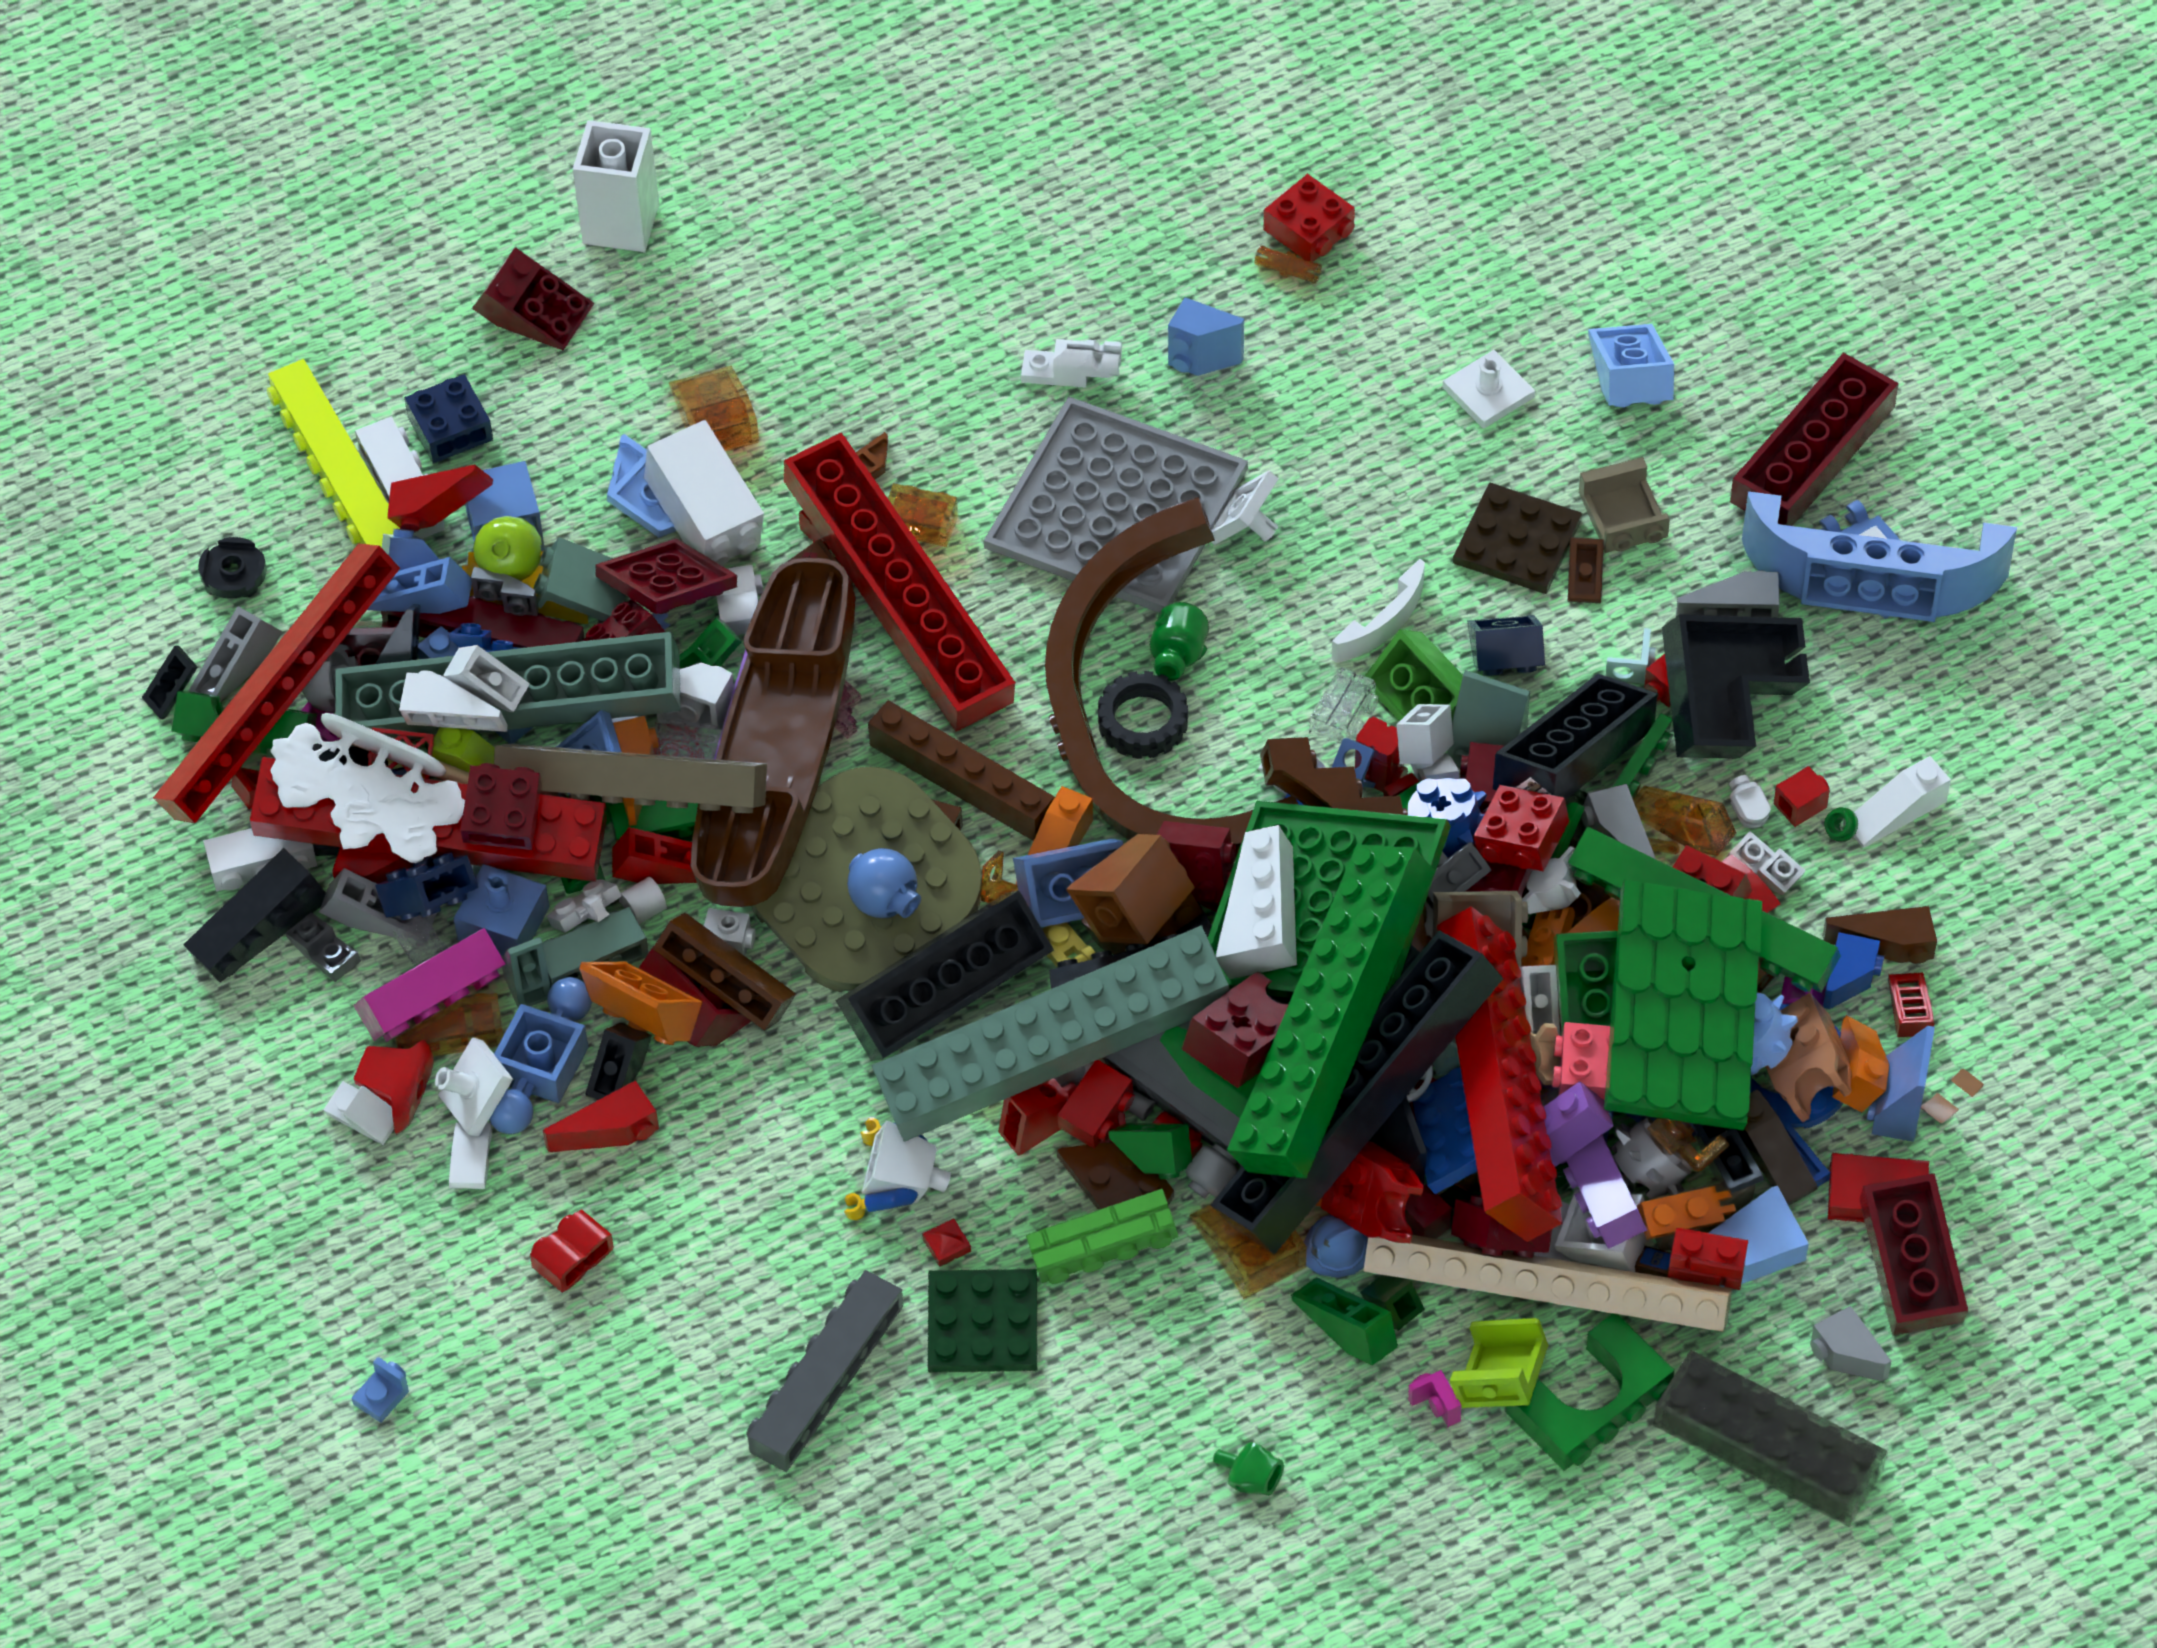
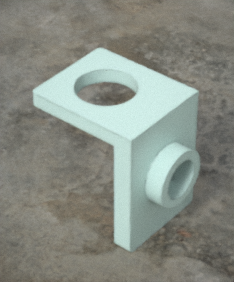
M1644 628L1641 660L1608 657L1605 676L1623 682L1645 683L1646 668L1655 662L1656 647H1649L1651 629ZM1617 667H1627L1632 672L1629 674H1619L1614 669Z

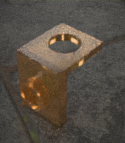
M998 850L982 868L981 901L991 903L1005 893L1018 890L1016 884L1002 880L1003 851ZM995 866V871H994L993 877H992L991 880H990L991 871H992L993 867Z

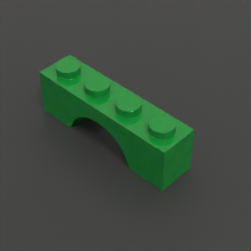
M178 691L171 732L182 733V740L198 742L224 710L220 696L192 691ZM287 709L253 752L267 754V749H272L273 740L288 738L295 726L304 723L316 726L317 713Z

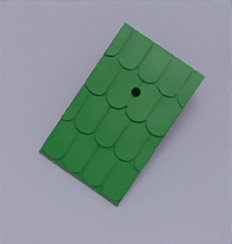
M1624 880L1620 894L1604 1110L1744 1130L1747 1125V1114L1749 1111L1751 1066L1753 1064L1755 1001L1757 999L1758 959L1761 946L1762 901Z

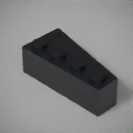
M283 848L183 945L221 983L282 937L308 914L318 910L322 905L326 892L312 874Z

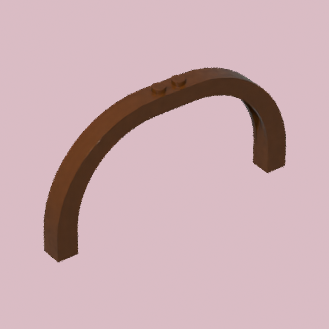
M1199 497L1148 516L1110 540L1088 561L1068 587L1052 621L1046 646V684L1054 714L1049 715V720L1054 733H1060L1062 741L1057 742V746L1064 762L1069 760L1072 771L1085 795L1093 798V808L1117 833L1128 840L1137 834L1156 835L1163 821L1230 828L1231 841L1236 844L1237 857L1253 810L1220 818H1184L1155 811L1126 795L1112 782L1103 769L1081 695L1080 676L1084 650L1098 618L1112 599L1133 579L1161 561L1215 541L1207 514ZM1292 796L1276 801V803L1300 805L1298 800Z

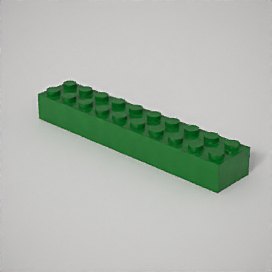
M1356 845L1227 1148V1151L1247 1172L1307 1178L1435 872L1416 848Z

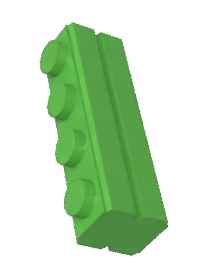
M1163 1189L1026 1235L1041 1282L1049 1281L1051 1284L1064 1282L1070 1277L1069 1274L1081 1270L1084 1272L1097 1271L1103 1267L1104 1262L1116 1258L1120 1261L1132 1259L1138 1254L1139 1250L1151 1246L1153 1249L1167 1247L1172 1243V1239L1179 1237Z

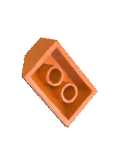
M581 962L579 969L592 1002L603 1007L602 1011L605 1014L628 1020L630 1027L655 1034L654 1039L663 1044L674 1045L675 1041H690L702 1001L627 962Z

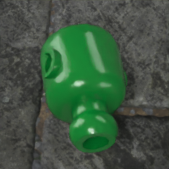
M1187 602L1168 604L1160 611L1155 622L1149 644L1150 652L1155 658L1154 670L1158 676L1162 674L1169 677V681L1179 679L1184 674L1185 668L1200 660L1207 651L1205 642L1209 632L1208 619L1204 612L1195 605Z

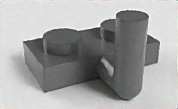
M1472 842L1464 845L1449 858L1442 852L1426 899L1432 910L1433 892H1465L1492 871Z

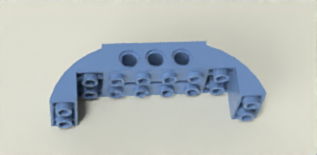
M1748 491L1742 543L1746 554L1757 570L1778 572L1779 588L1801 599V604L1935 622L1936 617L1957 614L1986 601L2000 589L2009 576L2017 527L1983 523L1979 550L1976 551L1778 524L1781 496Z

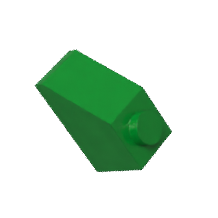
M1125 1123L1109 1131V1139L1144 1174H1158L1160 1179L1176 1178L1180 1176V1172L1185 1170L1192 1160L1188 1124Z

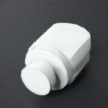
M1747 775L1734 778L1729 783L1733 791L1729 797L1738 819L1746 828L1761 827L1767 822L1771 806L1761 786H1758L1756 782H1750Z

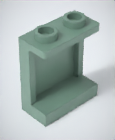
M558 537L551 548L546 547L544 549L539 564L543 567V571L537 577L533 588L537 594L536 598L539 608H542L546 601H552L598 619L597 624H602L611 616L613 609L617 605L625 602L626 595L596 577V564L614 558Z

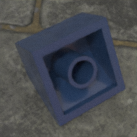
M1535 615L1467 621L1474 667L1477 671H1483V675L1503 674V669L1516 668V671L1520 673L1537 671V666H1545L1543 625Z

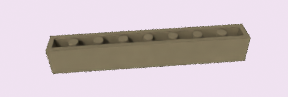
M521 744L495 746L494 764L498 765L501 769L514 770L516 767H527L540 773L542 795L558 797V792L570 793L569 798L590 800V795L602 796V802L622 803L623 797L634 798V804L655 805V800L667 801V807L687 808L688 803H699L700 810L718 811L720 810V805L732 806V812L753 813V808L765 805L767 763Z

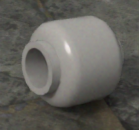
M1217 1144L1212 1148L1210 1146L1200 1148L1185 1170L1186 1175L1192 1180L1188 1187L1204 1199L1208 1194L1217 1197L1239 1171L1235 1166L1237 1160Z

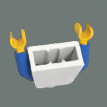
M876 1118L866 1120L865 1126L868 1131L860 1132L863 1142L868 1146H872L862 1188V1194L866 1196L865 1199H861L858 1194L850 1193L845 1197L844 1200L847 1206L857 1205L853 1209L844 1210L848 1219L854 1221L861 1219L865 1215V1209L868 1212H875L918 1203L928 1187L943 1193L945 1192L951 1173L933 1166L937 1152L934 1144L928 1142L923 1135L904 1142L895 1123L886 1120L880 1126Z

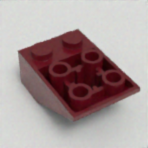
M515 247L501 264L472 309L498 327L563 351L595 303Z

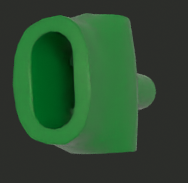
M1253 1442L1246 1444L1238 1456L1218 1449L1213 1457L1214 1463L1231 1469L1228 1484L1242 1493L1270 1496L1278 1486L1284 1471V1463L1281 1459L1276 1458L1270 1451Z

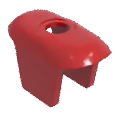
M425 1040L418 1042L409 1049L368 1046L361 1058L354 1075V1082L360 1087L368 1088L392 1107L393 1125L396 1135L403 1132L411 1124L421 1102L434 1065L432 1049Z

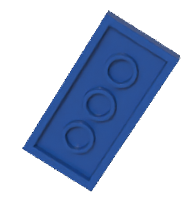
M1458 1067L1432 1082L1420 1098L1413 1101L1416 1123L1427 1151L1425 1168L1427 1186L1434 1194L1478 1171L1461 1068Z

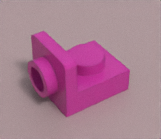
M1442 1370L1433 1374H1422L1409 1384L1408 1401L1411 1406L1428 1400L1433 1414L1437 1418L1442 1416L1447 1427L1461 1422V1403L1455 1397Z

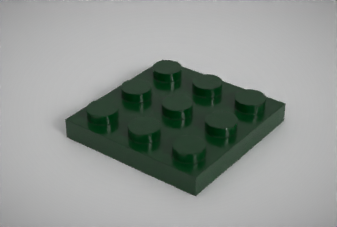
M1037 1269L928 1271V1372L1037 1371Z

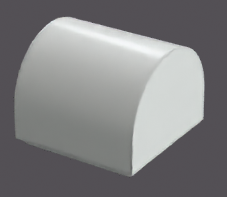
M647 877L621 892L622 896L619 898V902L624 908L629 907L639 924L667 909L664 895L651 877Z

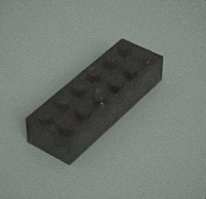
M1690 1350L1655 1407L1653 1426L1847 1527L1851 1526L1884 1471L1887 1450L1693 1350Z

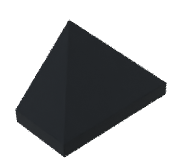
M175 645L142 696V699L160 719L167 717L176 703L177 692L184 690L198 668L180 646Z

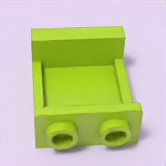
M1528 1318L1472 1321L1469 1329L1474 1340V1346L1465 1371H1453L1450 1378V1384L1455 1397L1461 1403V1408L1529 1405L1548 1348V1342L1540 1320Z

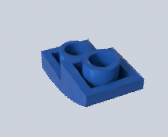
M462 623L461 627L456 628L449 634V640L460 648L478 645L486 652L520 648L513 647V642L496 640L491 644V631L482 630L481 625L475 623Z

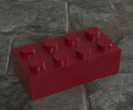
M1935 1173L1863 1186L1859 1200L1892 1336L1964 1323L1968 1313V1306Z

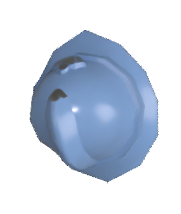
M1331 1214L1323 1216L1310 1227L1303 1242V1264L1323 1276L1340 1278L1354 1275L1364 1268L1368 1237Z

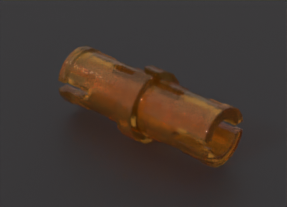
M1261 245L1257 253L1269 258L1266 259L1255 255V265L1279 271L1281 276L1287 278L1291 275L1316 284L1319 276L1308 272V270L1321 274V264L1297 258L1295 253L1289 251L1285 254Z

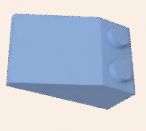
M1653 324L1588 329L1601 390L1609 405L1628 407L1632 403L1643 402L1655 405L1666 400H1673L1674 363Z

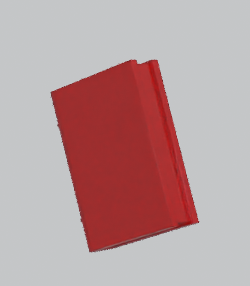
M1832 1153L1827 1219L1865 1222L1859 1200L1863 1186L1929 1174V1161L1854 1155L1852 1153Z

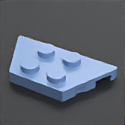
M623 434L620 438L606 501L658 538L676 532L674 524L670 521L669 516L665 513L658 499L648 486L647 481L644 479L646 449Z

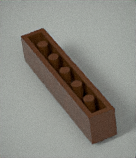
M889 700L868 722L869 743L871 747L1034 841L1045 813L1055 796Z

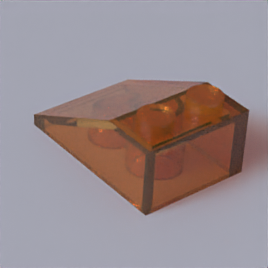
M732 366L669 382L670 390L685 428L706 420L725 451L759 442L756 415L748 394Z
M1211 1205L1189 1215V1218L1243 1299L1306 1268L1307 1246L1296 1230L1274 1255L1233 1229Z

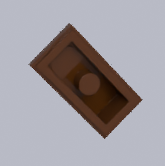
M1570 538L1567 602L1601 603L1604 539Z

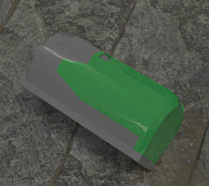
M1191 1020L1103 1057L1108 1066L1132 1079L1133 1089L1149 1100H1153L1155 1105L1163 1111L1168 1112L1199 1132L1202 1136L1201 1139L1212 1147L1217 1144L1226 1151L1259 1076L1258 1073L1241 1087L1236 1088L1183 1051L1182 1046ZM1237 1161L1236 1164L1242 1167V1165Z

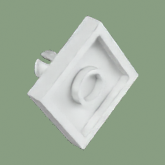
M1495 350L1490 351L1443 380L1442 388L1483 429L1535 398V390Z
M1268 470L1237 488L1212 528L1215 541L1211 543L1216 545L1247 527L1259 535L1264 542L1269 540L1276 532L1275 530L1278 529V525L1272 522L1259 509L1279 478Z
M472 1037L453 1070L447 1067L439 1069L435 1077V1085L441 1090L438 1096L466 1133L479 1137L513 1078L483 1040Z

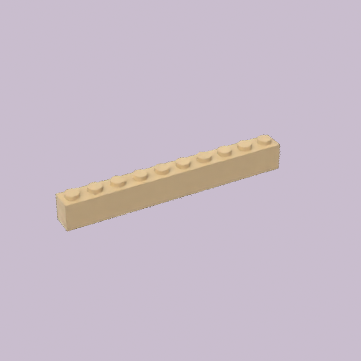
M1412 1235L1411 1244L1395 1243L1381 1238H1368L1364 1272L1721 1332L1724 1331L1728 1323L1733 1288L1535 1255L1534 1258H1526L1513 1255V1252L1503 1250L1502 1256L1488 1255L1482 1253L1481 1248L1468 1247L1463 1245V1243Z

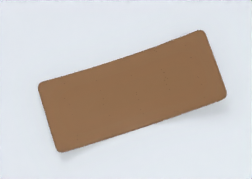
M1961 1069L1951 1079L1953 1083L1971 1097L1983 1087V1083L1965 1069ZM1936 1093L1931 1099L1921 1105V1109L1939 1123H1944L1959 1110L1939 1093Z

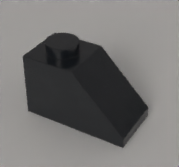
M622 1022L604 1029L585 1094L599 1100L633 1082L643 1066L652 1035L636 1030Z

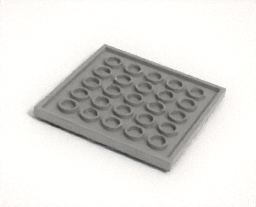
M1068 396L985 537L984 549L1073 581L1088 561L1110 540L1146 517L1169 507L1199 497L1212 529L1248 470V461ZM1205 544L1161 561L1147 569L1127 584L1115 597L1160 613L1164 607L1173 603Z

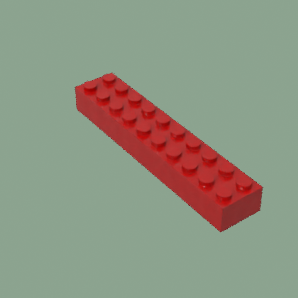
M843 433L834 435L785 459L784 483L836 559L844 567L860 594L955 732L1014 703L1016 682Z
M262 757L250 816L253 835L343 848L339 837L341 828L335 826L331 817V812L336 805L334 800L328 797L309 807H284L278 795V785L273 781L270 771L276 759ZM423 779L425 783L429 784L442 782L438 780ZM414 782L411 791L416 793L419 785ZM457 783L461 790V798L465 799L468 784ZM541 794L532 850L463 843L461 817L458 823L433 827L432 830L437 838V851L431 856L435 858L452 852L453 857L468 855L471 865L482 866L485 864L497 869L596 882L607 822L606 805L602 802ZM384 833L377 834L369 842L368 846L355 848L356 850L397 855L391 852L390 843L387 841Z
M1470 906L1438 924L1437 930L1482 953L1504 978L1455 1037L1484 1212L1528 1242L1563 1224L1560 1211L1562 1201L1557 1193L1555 1182L1557 1172L1552 1164L1550 1154L1552 1144L1546 1132L1545 1120L1547 1116L1540 1098L1541 1083L1536 1075L1534 1064L1536 1062V1055L1531 1047L1529 1035L1531 1033V1026L1525 1013L1526 998L1521 990L1519 979L1521 977V970L1516 962V942L1508 931H1503L1487 915L1483 916Z

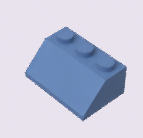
M1107 839L1013 858L1018 890L1040 927L1084 918L1066 889L1074 881L1124 845L1123 840Z

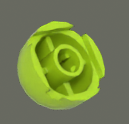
M513 516L497 517L483 525L476 535L473 546L475 561L479 568H484L494 573L506 574L522 581L532 575L539 566L542 557L540 556V545H542V542L535 527L525 519Z

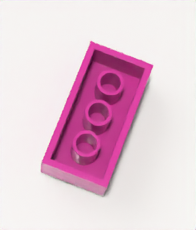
M483 928L363 996L353 1006L372 1039L376 1041L383 1037L388 1042L410 1028L407 1022L414 1020L417 1025L440 1011L438 1005L442 1002L447 1008L470 994L468 990L470 986L473 985L477 991L494 981V979L500 976L497 970L503 967L505 962L486 929Z

